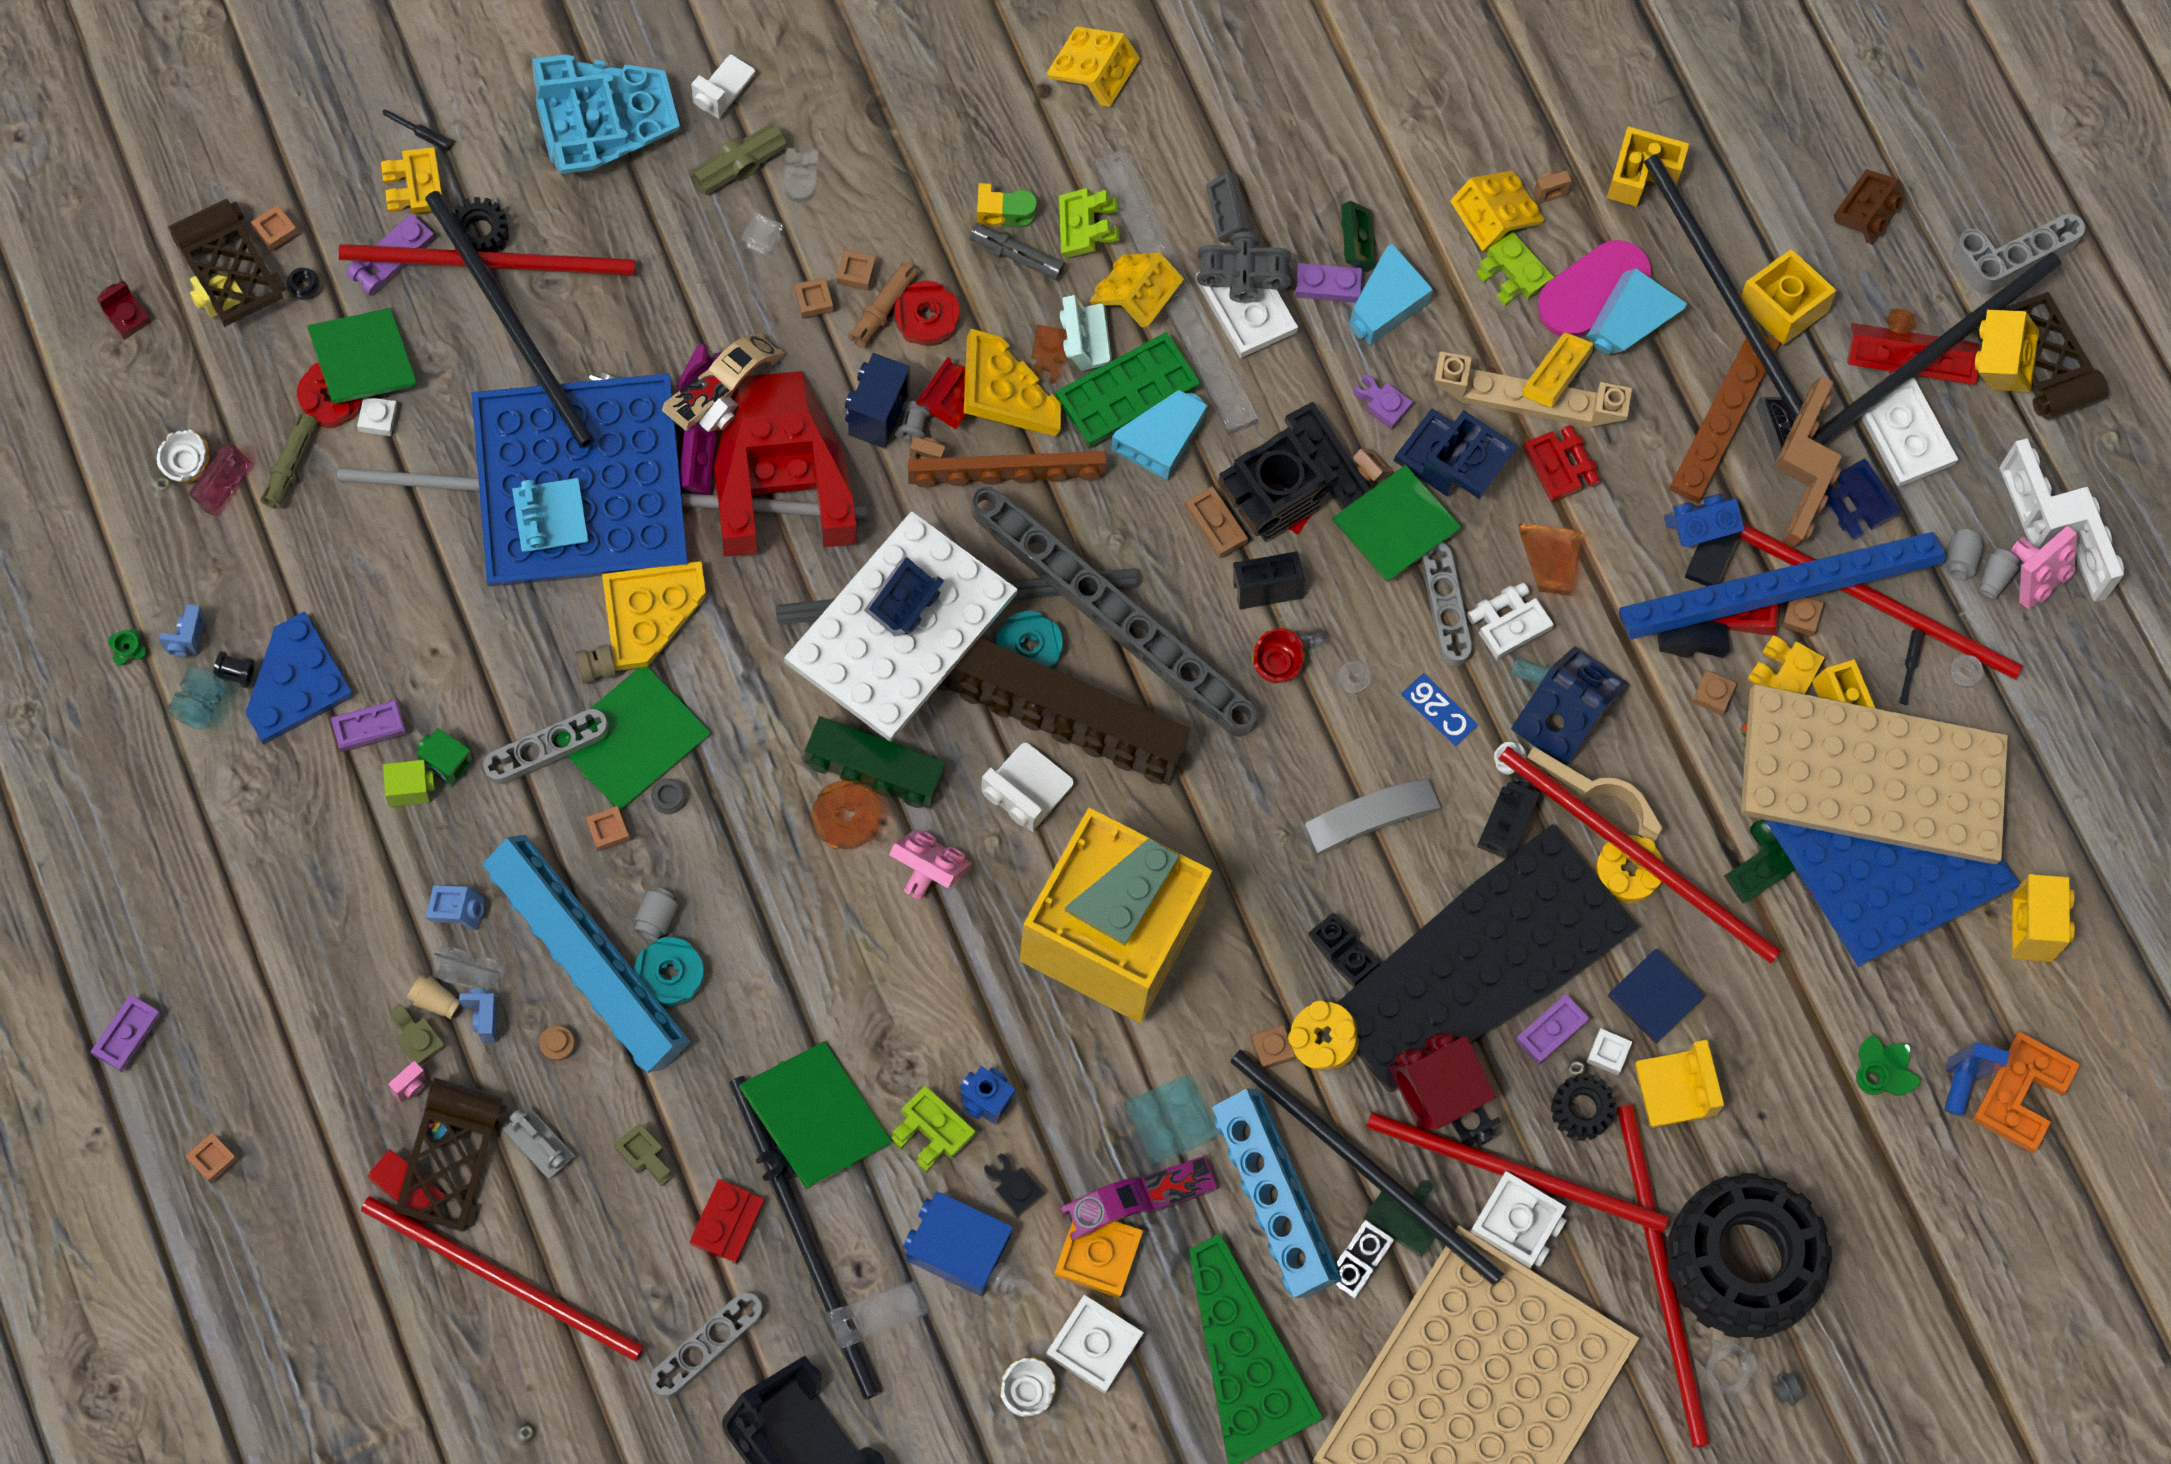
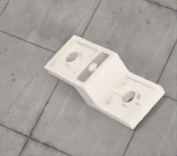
M2028 438L2015 441L1999 469L2029 542L2041 549L2066 526L2077 533V552L2075 557L2093 602L2106 600L2124 576V565L2120 556L2114 552L2109 528L2102 523L2097 499L2091 496L2088 487L2051 496V485L2046 477L2043 478L2039 468L2040 460L2037 451L2031 448Z

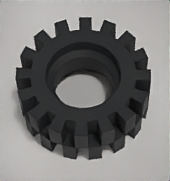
M474 197L475 203L470 204L469 199L463 200V208L459 204L454 207L455 213L453 214L476 251L499 252V247L504 250L506 247L505 240L509 239V228L506 214L503 209L500 210L498 203L495 202L492 205L489 198H485L484 203H481L480 197ZM477 220L487 221L491 225L489 234L478 238L471 237L466 232V229L471 222Z
M1577 1074L1575 1078H1572V1076L1567 1078L1559 1086L1552 1099L1551 1112L1553 1111L1554 1113L1552 1120L1554 1123L1558 1122L1559 1126L1557 1129L1560 1132L1563 1130L1567 1131V1137L1571 1139L1573 1136H1578V1141H1584L1586 1137H1589V1140L1595 1139L1598 1134L1601 1135L1605 1132L1615 1115L1616 1109H1614L1616 1098L1611 1097L1613 1090L1611 1087L1606 1089L1603 1086L1605 1081L1601 1078L1599 1082L1594 1080L1595 1075L1589 1074L1585 1078L1583 1074ZM1579 1095L1590 1097L1596 1105V1114L1590 1119L1576 1117L1571 1110V1100Z

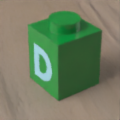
M438 727L432 735L427 734L424 736L417 747L418 752L416 754L418 760H424L427 770L433 771L435 776L451 787L454 786L473 762L470 750Z

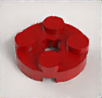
M919 281L913 283L896 300L894 308L896 326L902 333L903 338L909 343L934 345L952 338L959 322L958 300L952 292L950 294L948 290L943 288V285L937 282ZM924 307H929L930 312H936L930 319H924L918 313H922Z
M319 363L311 365L308 372L299 381L297 399L301 411L314 417L318 421L317 426L324 428L339 427L342 422L348 419L353 420L360 413L363 398L332 404L331 400L325 401L323 393L328 391Z

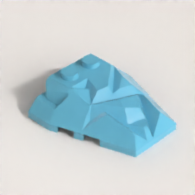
M570 55L533 58V77L537 91L536 107L550 162L552 164L555 163L556 169L560 174L594 170L679 130L680 125L665 70L627 64L621 69L604 66L605 61L594 60V64L574 61L575 56Z

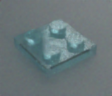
M1188 1074L1125 1101L1124 1106L1153 1166L1217 1138V1134Z

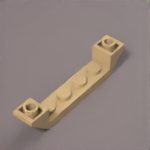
M1439 352L1434 383L1462 403L1586 427L1627 420L1632 388L1600 382L1595 393L1567 387L1553 407L1550 408L1522 396L1524 385L1528 381L1527 379L1470 369L1472 357Z

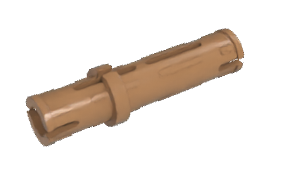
M902 262L871 306L868 305L862 311L863 317L848 334V338L851 341L858 338L854 343L855 345L864 348L878 327L882 328L887 322L886 316L895 306L897 298L906 291L907 287L919 274L916 268H913L911 272L908 271L912 267L911 264Z

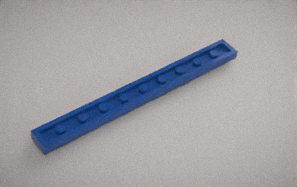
M1929 532L1620 607L1619 618L1631 640L1943 564L1945 553L1934 533Z

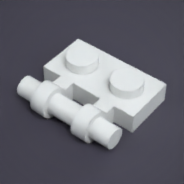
M1523 582L1515 587H1506L1501 590L1499 596L1489 601L1484 599L1476 604L1475 609L1467 613V617L1472 624L1482 619L1487 622L1486 626L1480 628L1479 634L1496 660L1553 628L1554 624L1536 598L1526 604L1521 599L1529 594V589ZM1506 606L1512 608L1513 611L1502 617H1499L1496 613Z

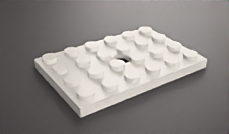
M911 511L784 657V663L891 742L1016 596L1017 588ZM904 557H908L931 578L939 576L944 582L938 589L941 592L938 599L930 607L926 606L919 615L922 620L916 629L909 634L904 633L893 636L868 615L864 609L899 561Z

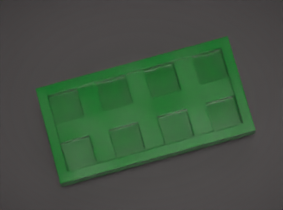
M1165 332L1057 390L1055 397L1061 403V407L1088 448H1091L1113 436L1115 431L1176 391L1180 390L1186 394L1192 393L1200 389L1201 383L1168 333Z

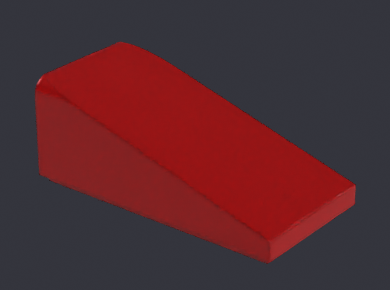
M1780 603L1710 621L1726 624L1727 630L1778 636Z
M389 1149L368 1173V1179L397 1203L408 1163ZM414 1174L410 1187L418 1183ZM430 1182L425 1183L434 1202L445 1197ZM418 1187L407 1194L404 1207L419 1211L430 1205L421 1187ZM431 1208L424 1213L431 1215L434 1210Z

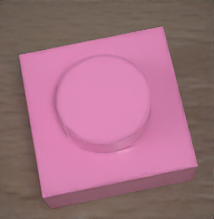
M413 1061L388 1083L391 1093L402 1102L407 1097L412 1099L418 1095L424 1088V1082L427 1078L424 1070Z

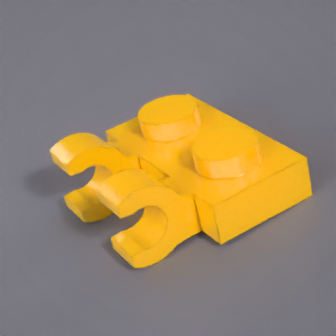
M434 147L402 151L403 160L382 161L383 183H394L403 177H406L407 188L385 190L388 212L400 211L406 206H410L411 214L432 212L425 200L426 196L433 191H439L442 195Z
M1773 635L1762 653L1782 663L1777 675L1768 666L1758 662L1747 680L1755 685L1805 694L1825 657L1797 641L1793 644L1792 648H1789L1785 641Z

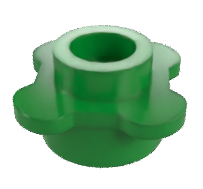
M123 630L109 637L108 645L114 651L113 661L115 664L121 666L129 660H141L145 657L146 650L141 646V634L138 630ZM130 645V648L125 650L124 646Z

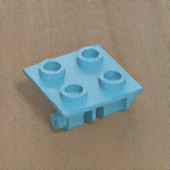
M578 478L534 485L533 480H525L521 482V487L512 488L522 553L588 542Z

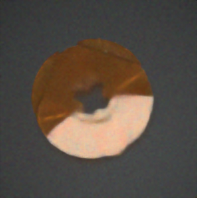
M838 781L823 788L818 794L811 812L812 824L816 834L830 848L836 850L841 848L852 849L865 844L876 834L880 817L879 805L873 793L866 787L862 788L859 785H854L851 781ZM841 808H846L848 812L854 811L855 815L851 817L850 822L837 819Z

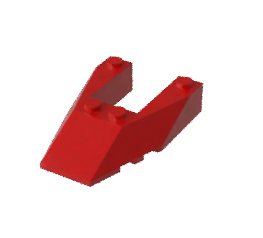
M803 372L746 376L732 394L731 398L738 404L733 412L735 418L722 432L714 463L724 557L757 554L752 495L816 489L823 547L856 544V520L846 456Z

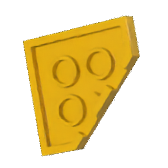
M971 329L967 335L964 413L1056 437L1061 427V403L1053 394L1048 396L1038 385L1040 379L1024 361L1018 362L1008 351L1010 345L1001 336Z
M702 561L687 563V565L602 574L615 671L648 667L706 598Z

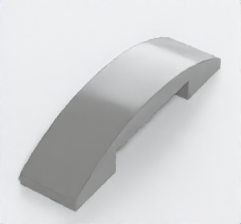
M1421 779L1392 786L1345 803L1306 822L1304 827L1316 855H1320L1347 845L1350 839L1405 819L1413 821L1440 811L1441 806L1429 779Z

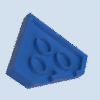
M305 611L274 627L246 710L247 718L263 745L353 698L350 688Z

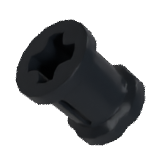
M220 651L214 664L213 680L220 681L225 679L240 683L243 688H248L254 674L255 661L252 658L242 660L227 656L226 652Z

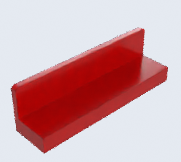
M1851 323L1852 339L1847 363L1848 365L1894 372L1939 336ZM1961 340L1916 376L1976 385L1978 371L1975 368V358L1977 351H1981L1979 344Z

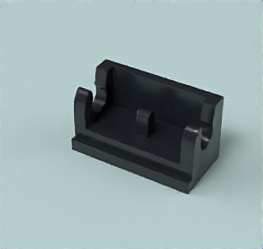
M1298 551L1233 562L1234 589L1237 588L1239 610L1303 599L1305 576Z
M1508 782L1506 787L1502 786L1477 847L1504 859L1509 856L1513 857L1540 792L1532 791L1512 782Z

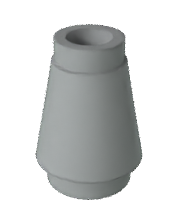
M1999 548L1995 550L1994 554H1989L1978 592L1989 599L1995 600L2018 572L2019 558L2011 552Z

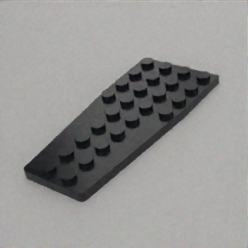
M1552 824L1515 851L1513 857H1507L1477 879L1336 1004L1345 1008L1356 1020L1359 1046L1356 1053L1384 1088L1389 1092H1395L1398 1090V1087L1388 1066L1396 1062L1395 1056L1409 1048H1413L1415 1051L1425 1047L1424 1041L1440 1032H1443L1444 1035L1453 1032L1454 1035H1466L1471 1045L1562 988L1639 929V926L1556 826Z

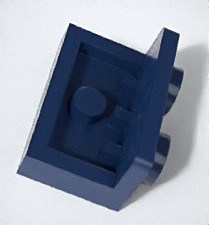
M904 557L896 565L864 611L893 636L906 632L911 633L920 624L922 618L919 615L926 606L930 607L940 596L941 592L938 589L944 580L939 576L931 578L908 557Z

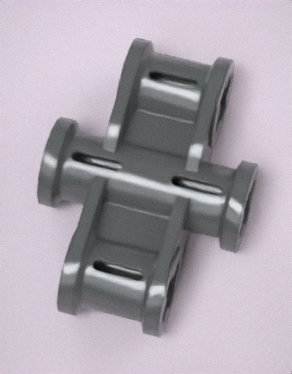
M1234 233L1230 237V244L1232 246L1206 245L1198 249L1197 255L1201 259L1200 273L1197 275V282L1207 287H1232L1229 291V297L1232 301L1239 303L1253 302L1258 298V290L1255 288L1280 290L1289 287L1291 284V278L1288 276V262L1291 260V252L1284 248H1256L1259 244V237L1254 233Z

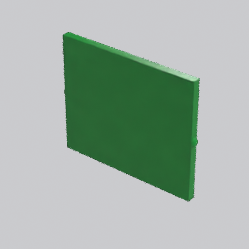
M648 667L636 669L590 708L599 710L606 717L609 724L607 736L600 742L567 757L583 773V777L589 779L614 807L618 806L621 812L709 738L711 732L681 702L679 696H675ZM590 719L587 721L589 726L586 729H590L592 733L598 731L597 725L602 722L596 723L594 719ZM577 725L573 726L572 728L578 740L583 739ZM562 731L553 739V743L558 748L566 747L571 741V735Z
M825 1041L786 1061H780L777 1066L739 1085L740 1090L806 1190L846 1168H852L855 1163L886 1148L892 1143Z

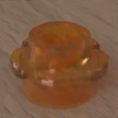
M1893 308L1890 309L1889 317H1885V322L1890 325L1889 330L1907 334L1909 329L1916 327V323H1914L1916 315L1907 310Z

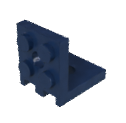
M1574 646L1549 669L1511 727V730L1542 752L1567 766L1602 713L1623 694L1629 683ZM1551 713H1557L1563 718V728L1558 729L1551 725L1549 721Z

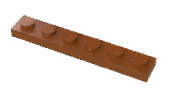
M1764 335L1775 354L1780 342ZM1747 338L1739 350L1669 487L1670 491L1697 504L1765 373L1764 367Z
M1106 451L908 459V484L930 487L935 483H949L953 486H961L968 482L979 481L984 484H997L1003 480L1028 483L1034 479H1047L1052 482H1059L1066 478L1080 477L1082 480H1095L1100 476H1105Z

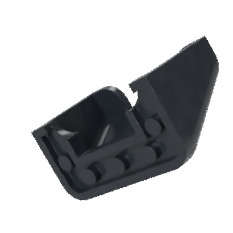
M806 1356L801 1357L741 1393L722 1420L725 1435L746 1464H885V1461L877 1450H873L870 1447H864L856 1451L816 1397L821 1390L822 1376L817 1367L812 1365Z

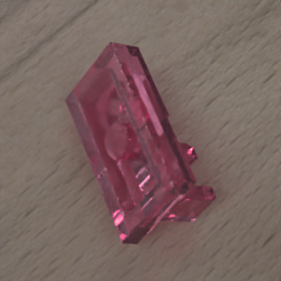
M232 443L224 444L222 448L216 449L215 453L217 456L212 463H208L207 468L188 493L206 513L214 516L252 465L248 458Z

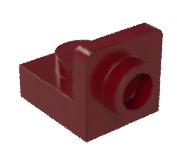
M125 281L106 287L101 295L97 297L102 313L123 340L151 323L150 317L130 293Z

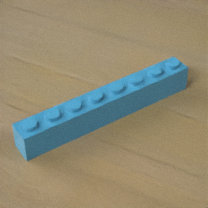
M526 834L507 837L482 864L489 873L490 880L502 889L509 898L512 908L521 913L530 925L531 932L543 941L550 950L554 961L562 965L570 975L573 985L585 994L592 1003L593 1010L608 1023L614 1037L627 1047L633 1055V1060L637 1066L645 1070L646 1073L665 1069L690 1043L689 1039Z

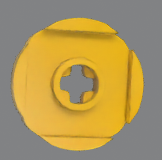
M1628 835L1663 861L1659 850L1651 839ZM1609 842L1604 845L1596 861V876L1611 894L1615 896L1616 900L1620 902L1637 903L1644 901L1658 889L1661 883L1660 880ZM1627 861L1632 862L1633 865L1638 867L1634 876H1629L1628 871H1622L1621 869Z
M1315 1001L1310 1006L1304 1008L1294 1019L1288 1035V1040L1295 1056L1304 1065L1316 1071L1338 1069L1345 1066L1354 1057L1359 1046L1356 1020L1345 1008L1333 1002ZM1330 1028L1331 1042L1323 1041L1319 1045L1317 1043L1319 1039L1317 1036L1318 1032Z

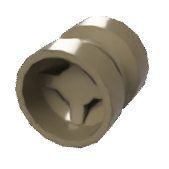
M608 644L597 646L596 650L590 652L586 650L575 652L583 684L593 682L595 677L599 676L605 678L616 676Z

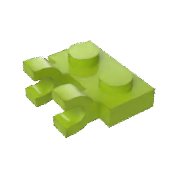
M1084 188L1059 195L1061 254L1066 258L1096 251L1095 242L1097 241L1110 243L1120 240L1119 228L1117 226L1110 227L1108 219L1094 224V213L1109 214L1118 212V199L1115 197L1109 199V192L1107 190L1093 195L1092 191Z
M1511 232L1489 247L1488 257L1480 261L1479 265L1481 268L1476 271V275L1483 283L1500 270L1509 278V280L1501 284L1500 289L1502 291L1496 296L1504 306L1521 293L1529 300L1542 291L1543 287L1554 278L1514 232Z
M924 1086L901 1109V1114L906 1119L892 1131L894 1136L891 1138V1141L902 1149L917 1130L922 1132L931 1143L918 1154L917 1157L919 1159L916 1161V1164L927 1172L943 1153L952 1159L975 1136L976 1131L927 1086Z

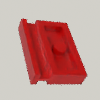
M947 357L920 395L916 405L920 407L922 404L929 408L928 412L956 430L966 416V413H964L965 367L961 364L959 367L951 362L952 359Z
M718 1179L689 1241L690 1245L737 1264L765 1203V1198L755 1196L749 1191Z

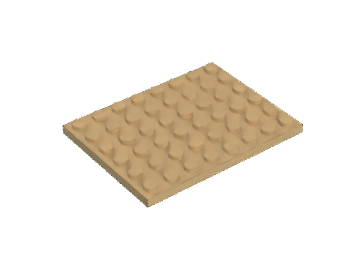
M1458 1225L1455 1231L1503 1271L1505 1275L1493 1287L1445 1246L1312 1462L1314 1464H1564L1639 1337Z

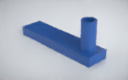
M1975 1042L1950 1056L1945 1071L1954 1073L1944 1111L1953 1115L1964 1116L1974 1080L1978 1081L2005 1067L2010 1052Z

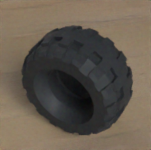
M1742 1173L1739 1176L1733 1177L1725 1176L1712 1181L1697 1191L1686 1202L1675 1218L1666 1246V1268L1669 1281L1673 1282L1677 1291L1676 1297L1683 1307H1688L1698 1317L1696 1320L1707 1328L1713 1327L1724 1332L1725 1336L1738 1339L1741 1337H1754V1339L1770 1337L1773 1334L1787 1330L1799 1322L1815 1306L1823 1294L1830 1277L1829 1269L1832 1262V1246H1829L1826 1235L1828 1230L1822 1216H1817L1812 1209V1202L1802 1193L1797 1194L1788 1188V1183L1775 1177L1772 1179L1758 1176V1173ZM1734 1225H1750L1766 1232L1776 1243L1781 1256V1268L1776 1277L1767 1283L1756 1284L1743 1281L1732 1274L1725 1266L1720 1254L1719 1242L1723 1233Z

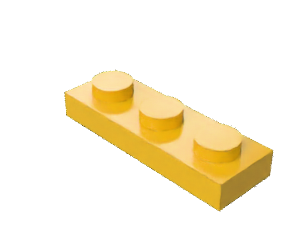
M1564 332L1524 385L1522 396L1552 408L1591 355L1594 343Z

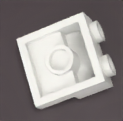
M1505 1171L1470 1232L1526 1268L1531 1269L1533 1264L1540 1267L1550 1250L1544 1246L1550 1234L1557 1238L1567 1221L1561 1217L1566 1206Z

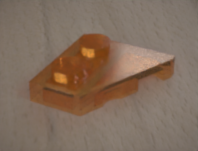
M1519 523V534L1538 591L1571 596L1582 541V531Z

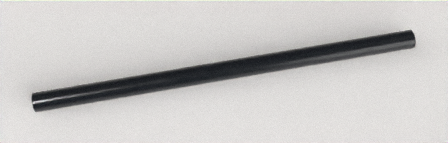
M1655 154L1644 161L1645 166L1795 420L1803 401L1659 155Z
M439 191L429 193L425 198L427 204L581 449L589 447L594 442L593 436Z
M2050 252L1822 425L1811 439L1821 445L1826 444L1980 327L1981 321L1986 320L1987 310H2002L2059 267L2061 261L2058 256Z
M1239 1050L1230 1061L1232 1065L1493 1287L1499 1283L1505 1273L1243 1050Z
M745 1076L731 1080L729 1082L759 1155L765 1151H774L775 1146L769 1132L739 1088L741 1083L747 1081ZM763 1162L766 1171L772 1170L769 1163ZM782 1171L775 1179L770 1181L864 1400L871 1399L880 1394L792 1185Z

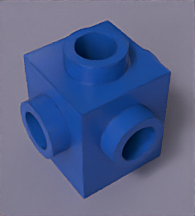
M981 1066L976 1074L969 1072L960 1086V1089L963 1091L961 1093V1103L964 1104V1110L977 1119L984 1117L996 1125L1015 1098L1016 1088L1007 1083V1077L994 1068L987 1070Z

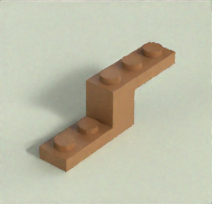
M1821 376L1811 385L1773 466L1778 471L1807 485L1781 541L1791 547H1794L1802 540L1807 541L1812 534L1815 524L1811 521L1815 513H1820L1825 506L1828 496L1824 493L1828 485L1834 484L1841 471V468L1837 465L1842 455L1811 439L1820 423L1816 421L1819 412H1824L1832 399V394L1829 393L1833 381L1824 376Z

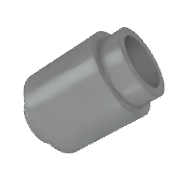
M1961 529L1956 532V535L1952 536L1943 563V568L1950 577L1964 580L1974 576L1983 549L1982 537L1977 532Z
M656 888L655 891H647L634 919L636 925L633 931L650 941L658 940L661 936H664L678 908L677 902L674 901L675 896L661 888Z

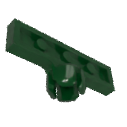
M1764 819L1757 820L1750 827V833L1758 844V852L1724 875L1742 904L1795 870L1794 865Z

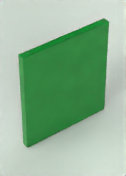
M391 308L307 325V330L332 404L416 386V380Z
M1407 465L1332 518L1334 523L1387 583L1461 529L1459 523L1454 520Z

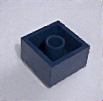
M873 353L869 363L863 362L857 376V380L860 383L856 391L850 390L847 396L845 408L848 411L845 422L848 423L849 436L885 449L902 412V405L907 401L910 394V366Z

